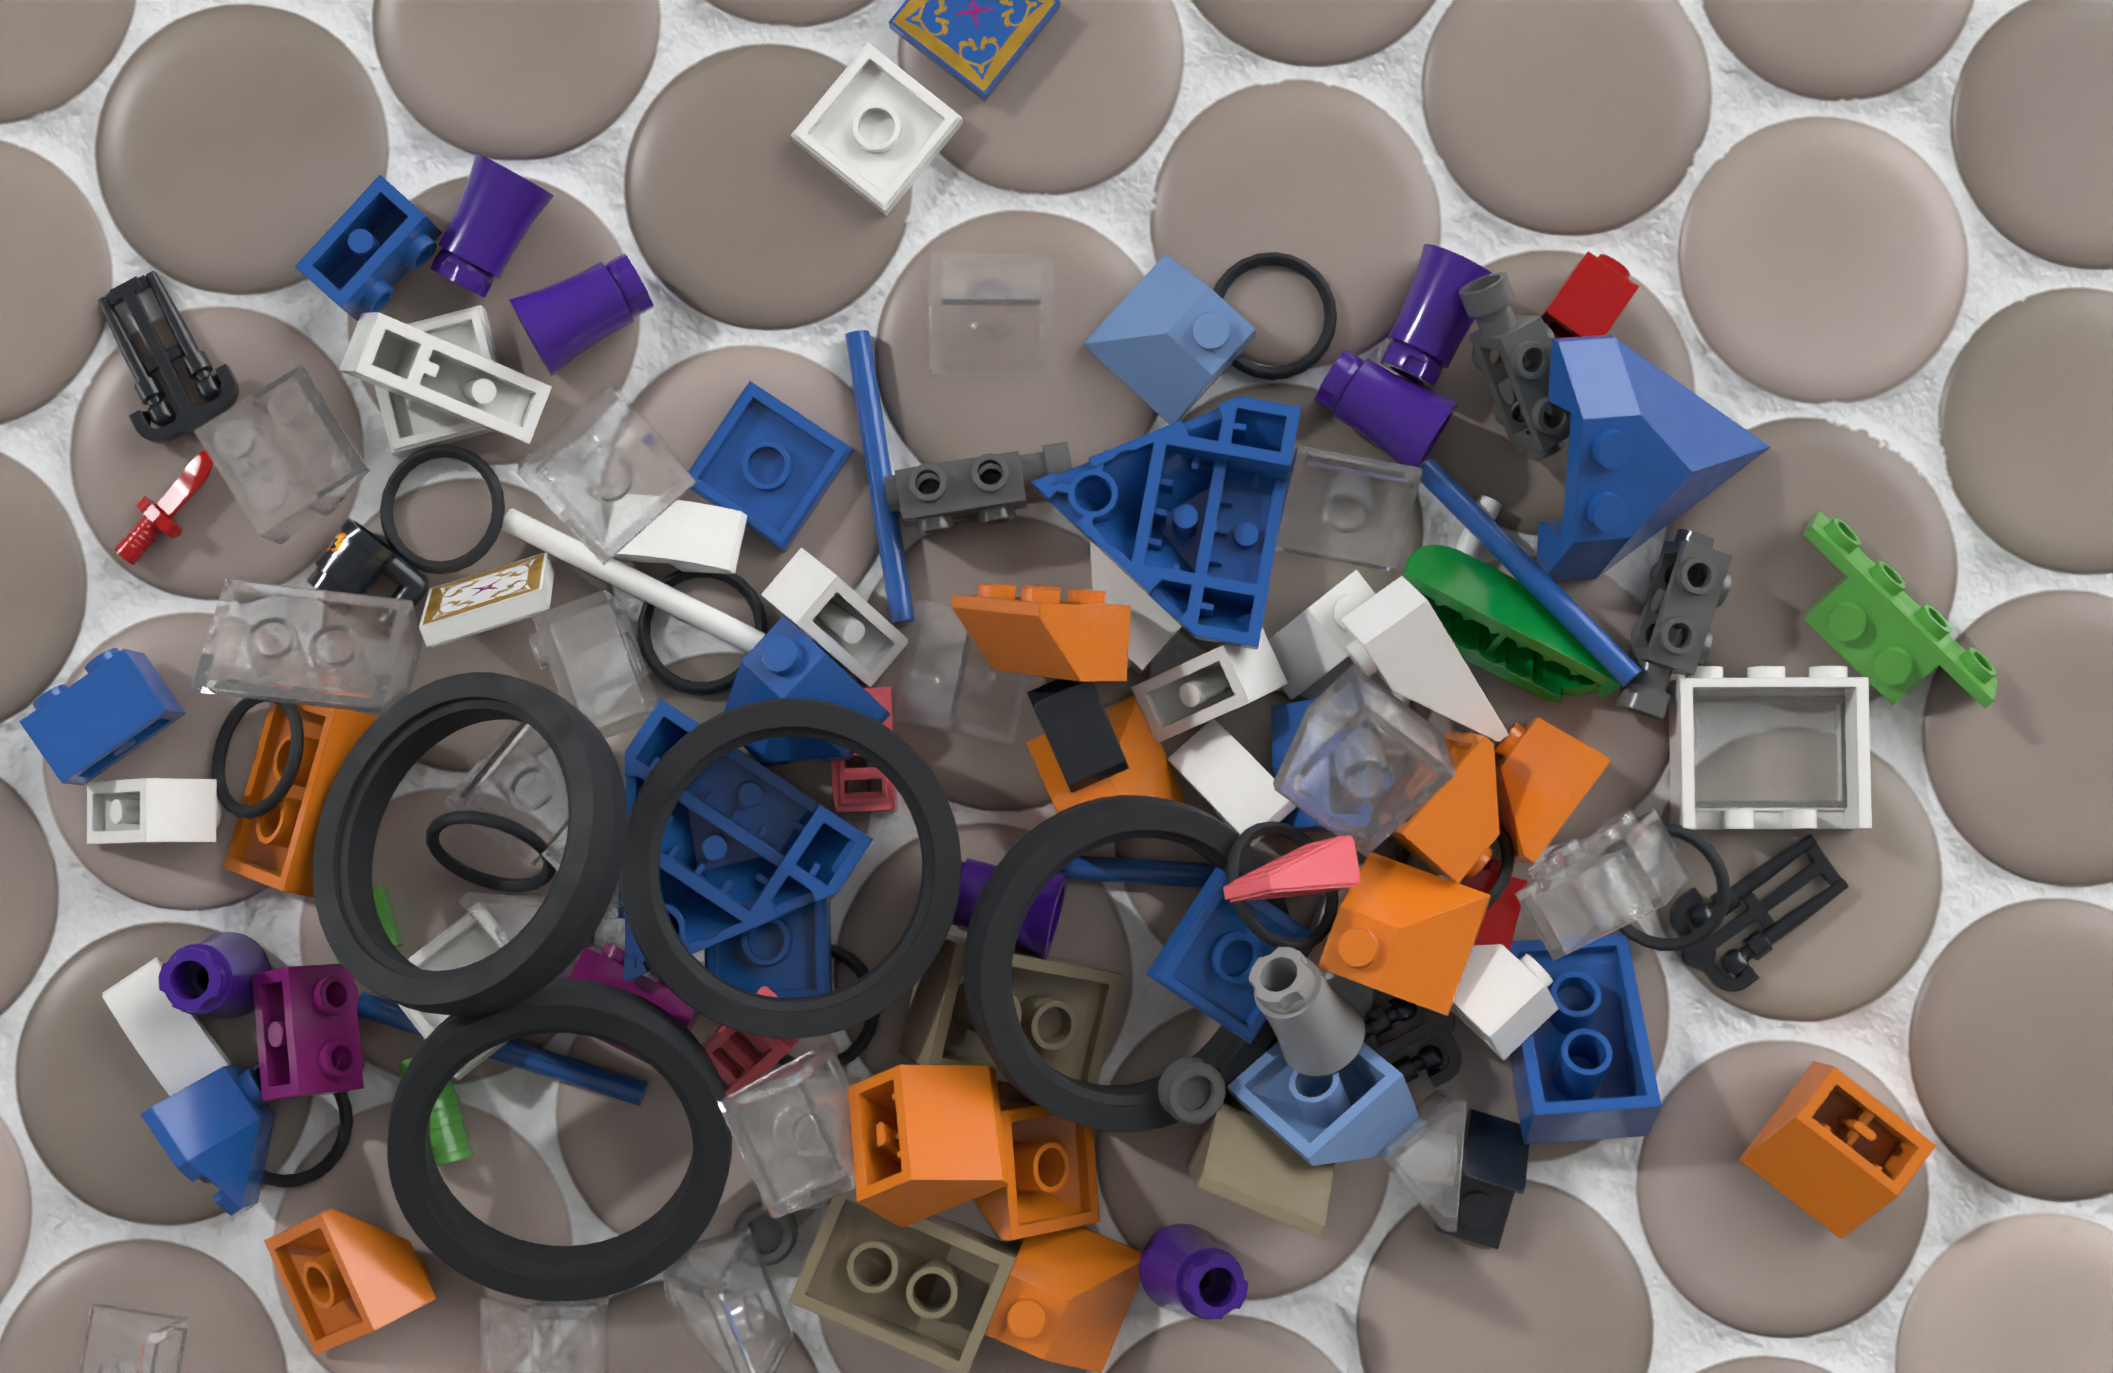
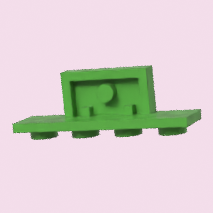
M1820 510L1812 516L1803 535L1846 576L1805 612L1803 619L1863 677H1868L1869 683L1892 705L1939 665L1983 708L1988 707L1994 702L1998 681L1994 678L1997 672L1991 662L1977 649L1970 647L1968 650H1965L1949 635L1951 632L1949 623L1935 608L1928 604L1920 607L1903 591L1906 588L1904 580L1890 565L1884 561H1879L1875 564L1858 548L1861 545L1859 537L1844 521L1836 517L1830 521Z

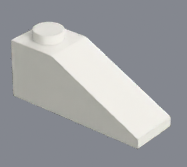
M379 312L361 313L339 369L343 373L396 395L526 444L531 442L552 388L550 385Z
M1400 576L1340 619L1353 640L1344 648L1366 678L1376 673L1392 691L1497 742L1509 736L1429 601L1403 576Z

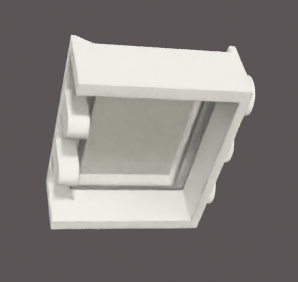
M1697 666L1695 675H1685V678L1669 681L1667 687L1668 694L1671 695L1669 702L1671 806L1669 823L1681 825L1683 828L1690 830L1872 828L1868 677H1848L1847 666L1809 667V677L1785 678L1784 666L1747 667V678H1723V667Z

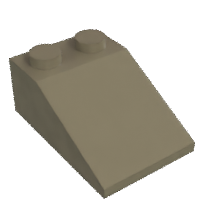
M947 934L943 946L934 961L913 987L898 1053L920 1065L990 1066L996 1070L997 1080L1009 1082L986 1051L969 1013L963 973L966 938ZM1014 949L1011 977L1013 999L1021 1027L1030 1044L1050 1067L1060 1073L1080 1081L1098 1084L1123 974L1049 956L1045 959L1032 952Z
M1233 1096L1230 1102L1224 1100L1222 1107L1219 1111L1217 1110L1215 1116L1204 1123L1187 1164L1196 1186L1312 1236L1321 1238L1326 1224L1335 1163L1311 1166Z
M840 1181L788 1302L951 1373H968L1015 1263L1018 1248L937 1215L900 1228L859 1204L856 1197V1186Z

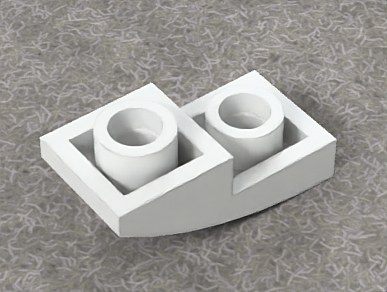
M618 495L605 553L623 562L670 563L682 572L735 574L747 515L742 511L696 502Z
M1215 719L1210 720L1167 759L1175 770L1212 806L1216 813L1239 836L1245 829L1256 823L1280 822L1298 806L1286 790ZM1265 835L1254 839L1250 843L1251 847H1253Z
M156 957L104 991L102 997L137 1052L169 1096L219 1068L231 1064L229 1058L196 1015L173 1008L165 993L159 990L158 976L163 964Z

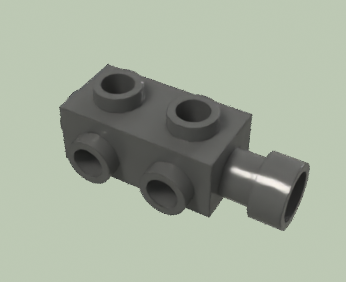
M1496 272L1479 277L1464 285L1459 290V295L1468 317H1475L1479 326V330L1469 335L1473 344L1472 358L1475 366L1483 371L1495 401L1493 407L1495 419L1505 427L1511 445L1525 448L1529 459L1536 460L1551 456L1564 447L1563 440L1569 437L1571 413L1548 401L1552 338H1555L1549 326L1543 322L1541 316L1514 313L1511 303L1514 301L1515 295L1505 272ZM1492 349L1499 350V357L1494 364L1490 360ZM1518 401L1520 411L1517 417L1513 419L1511 409L1513 404Z
M1066 441L1042 445L1043 451L1023 455H1019V451L1000 454L989 453L975 458L937 464L925 463L917 467L894 470L895 475L884 476L889 513L901 512L905 527L917 526L918 534H934L953 530L955 528V519L978 516L980 525L998 524L1015 520V510L1027 508L1025 492L1036 490L1031 485L1032 481L1051 473H1055L1056 476L1072 469L1068 443ZM990 472L997 473L1002 477L999 482L992 485L983 483L981 478ZM928 482H935L940 485L939 489L933 494L927 495L920 492L921 487Z
M1678 529L1674 541L1664 542L1659 560L1650 571L1651 585L1640 619L1631 630L1632 644L1628 656L1642 671L1625 687L1621 685L1615 706L1642 716L1664 720L1671 699V695L1666 693L1671 675H1695L1697 666H1701L1707 659L1713 640L1709 628L1714 612L1725 601L1732 581L1731 574L1728 572L1732 555L1712 549L1713 538L1698 532ZM1669 566H1673L1674 568L1667 585L1664 574ZM1654 624L1655 627L1648 644L1645 637L1646 630L1650 625Z

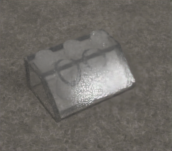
M225 579L192 683L194 692L386 714L391 706L410 693L423 644V637L419 629L412 600Z

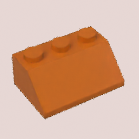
M280 691L290 697L297 706L302 718L304 750L300 768L290 790L275 808L263 816L252 819L237 817L223 869L283 892L314 898V845L326 797L344 760L361 736L379 717ZM270 702L242 805L251 806L266 799L280 781L287 764L291 739L290 724L283 709L273 702Z

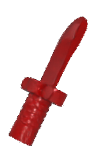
M205 450L197 454L157 504L146 496L141 498L135 506L144 515L114 548V551L128 563L135 565L161 533L164 532L173 539L180 536L182 527L172 517L199 490L208 478L214 462L210 451Z

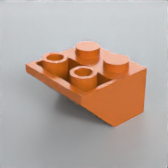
M978 583V595L952 594L951 608L993 670L1081 682L1127 681L1131 605L1105 603L1106 591L1069 588L1067 599L1061 598V586L1024 584L1021 596H1016V585Z
M1813 1061L1739 1158V1161L1831 1233L1843 1239L1896 1199L1937 1145L1835 1066Z
M900 1064L848 1087L856 1197L859 1204L900 1228H904L1010 1185L996 1070L992 1067L979 1065Z

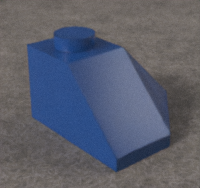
M785 615L741 660L724 710L725 712L741 705L762 700L807 698L827 701L854 709L872 717L881 724L891 715ZM808 737L769 738L743 746L764 766L787 765L789 761L819 758L824 762L849 760L855 753L840 745Z
M241 1064L223 1066L140 1114L175 1167L192 1182L199 1178L203 1183L208 1185L213 1183L220 1189L213 1197L215 1203L226 1213L233 1216L249 1210L258 1203L275 1113L267 1103L268 1101H262L261 1079L254 1069L249 1068L245 1071Z

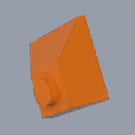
M1135 695L1104 708L1129 769L1078 791L1070 792L1045 734L1026 742L1056 813L1079 803L1117 795H1143L1188 804L1171 764L1167 760L1168 758L1161 742L1156 743Z
M1539 717L1528 720L1524 726L1515 721L1506 730L1509 736L1497 742L1494 747L1495 753L1500 756L1495 763L1499 822L1504 825L1512 839L1515 852L1514 863L1536 862L1611 762L1601 752Z
M1449 729L1371 823L1441 877L1459 883L1464 876L1466 878L1475 876L1490 860L1493 853L1490 845L1500 835L1494 744L1486 736Z
M1370 852L1359 871L1361 883H1357L1356 887L1349 888L1339 906L1318 968L1448 1016L1491 895Z
M1032 1101L1000 1103L1010 1185L975 1198L973 1201L1001 1240L1012 1241L1099 1223L1100 1212L1093 1128L1080 1126L1058 1117Z
M333 1208L264 1240L315 1355L376 1331L436 1299L430 1286V1273L427 1265L421 1257L416 1255L409 1240Z
M1083 1226L1022 1238L1018 1245L1015 1263L985 1335L1046 1361L1102 1373L1140 1283L1139 1264L1142 1252Z

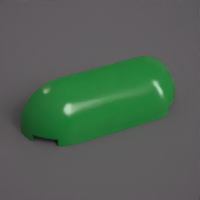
M1442 545L1420 547L1406 561L1400 576H1403L1429 601L1464 660L1535 696L1557 703H1563L1564 695L1576 696L1598 692L1599 697L1603 698L1621 686L1517 579L1460 550Z

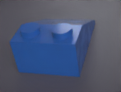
M1624 934L1512 941L1510 952L1520 960L1524 955L1528 954L1550 975L1553 982L1547 988L1558 1007L1554 1014L1511 1053L1513 1086L1523 1144L1648 1136L1662 1105L1628 937Z

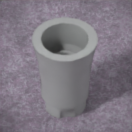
M1278 947L1270 955L1257 959L1251 968L1249 982L1254 987L1255 1002L1271 1025L1287 1064L1300 1074L1314 1077L1329 1075L1347 1066L1360 1051L1365 1037V1023L1359 1010L1330 985L1318 967L1311 960L1305 958L1302 952L1292 947Z

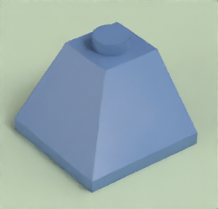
M1165 253L1083 343V346L1170 425L1180 421L1233 361L1256 338V329L1208 285Z
M1277 1042L1227 1086L1229 1093L1311 1166L1373 1158L1419 1117L1404 1075L1364 1042L1356 1057L1347 1066L1335 1073L1318 1077L1306 1076L1293 1070L1285 1061L1279 1042Z

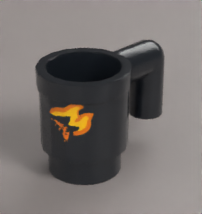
M351 518L346 519L341 526V530L315 561L317 568L307 579L308 583L323 596L339 607L348 610L358 597H365L383 574L399 587L380 609V612L399 626L429 588V581L423 573L401 558L378 536Z

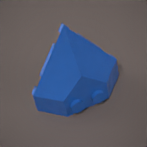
M1611 335L1552 338L1548 401L1571 413L1563 519L1539 521L1536 563L1555 583L1597 579L1771 447Z
M1238 396L1217 405L1216 410L1184 423L1182 420L1090 457L1089 462L1056 476L1055 473H1051L1031 482V485L1195 639L1258 650L1301 407Z
M662 699L658 701L625 750L624 776L627 818L636 796L651 770L673 745L700 725V723ZM737 748L709 765L692 781L683 792L668 820L662 840L659 871L665 908L679 938L690 953L694 954L777 919L779 916L838 893L873 839ZM624 908L625 983L653 969L646 961L635 941Z

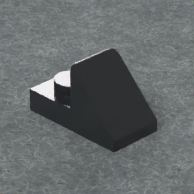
M1057 679L1027 692L1071 793L1129 769L1093 682Z
M1469 1108L1435 1224L1437 1231L1498 1250L1514 1193L1523 1194L1526 1186L1529 1145L1523 1144L1520 1123Z

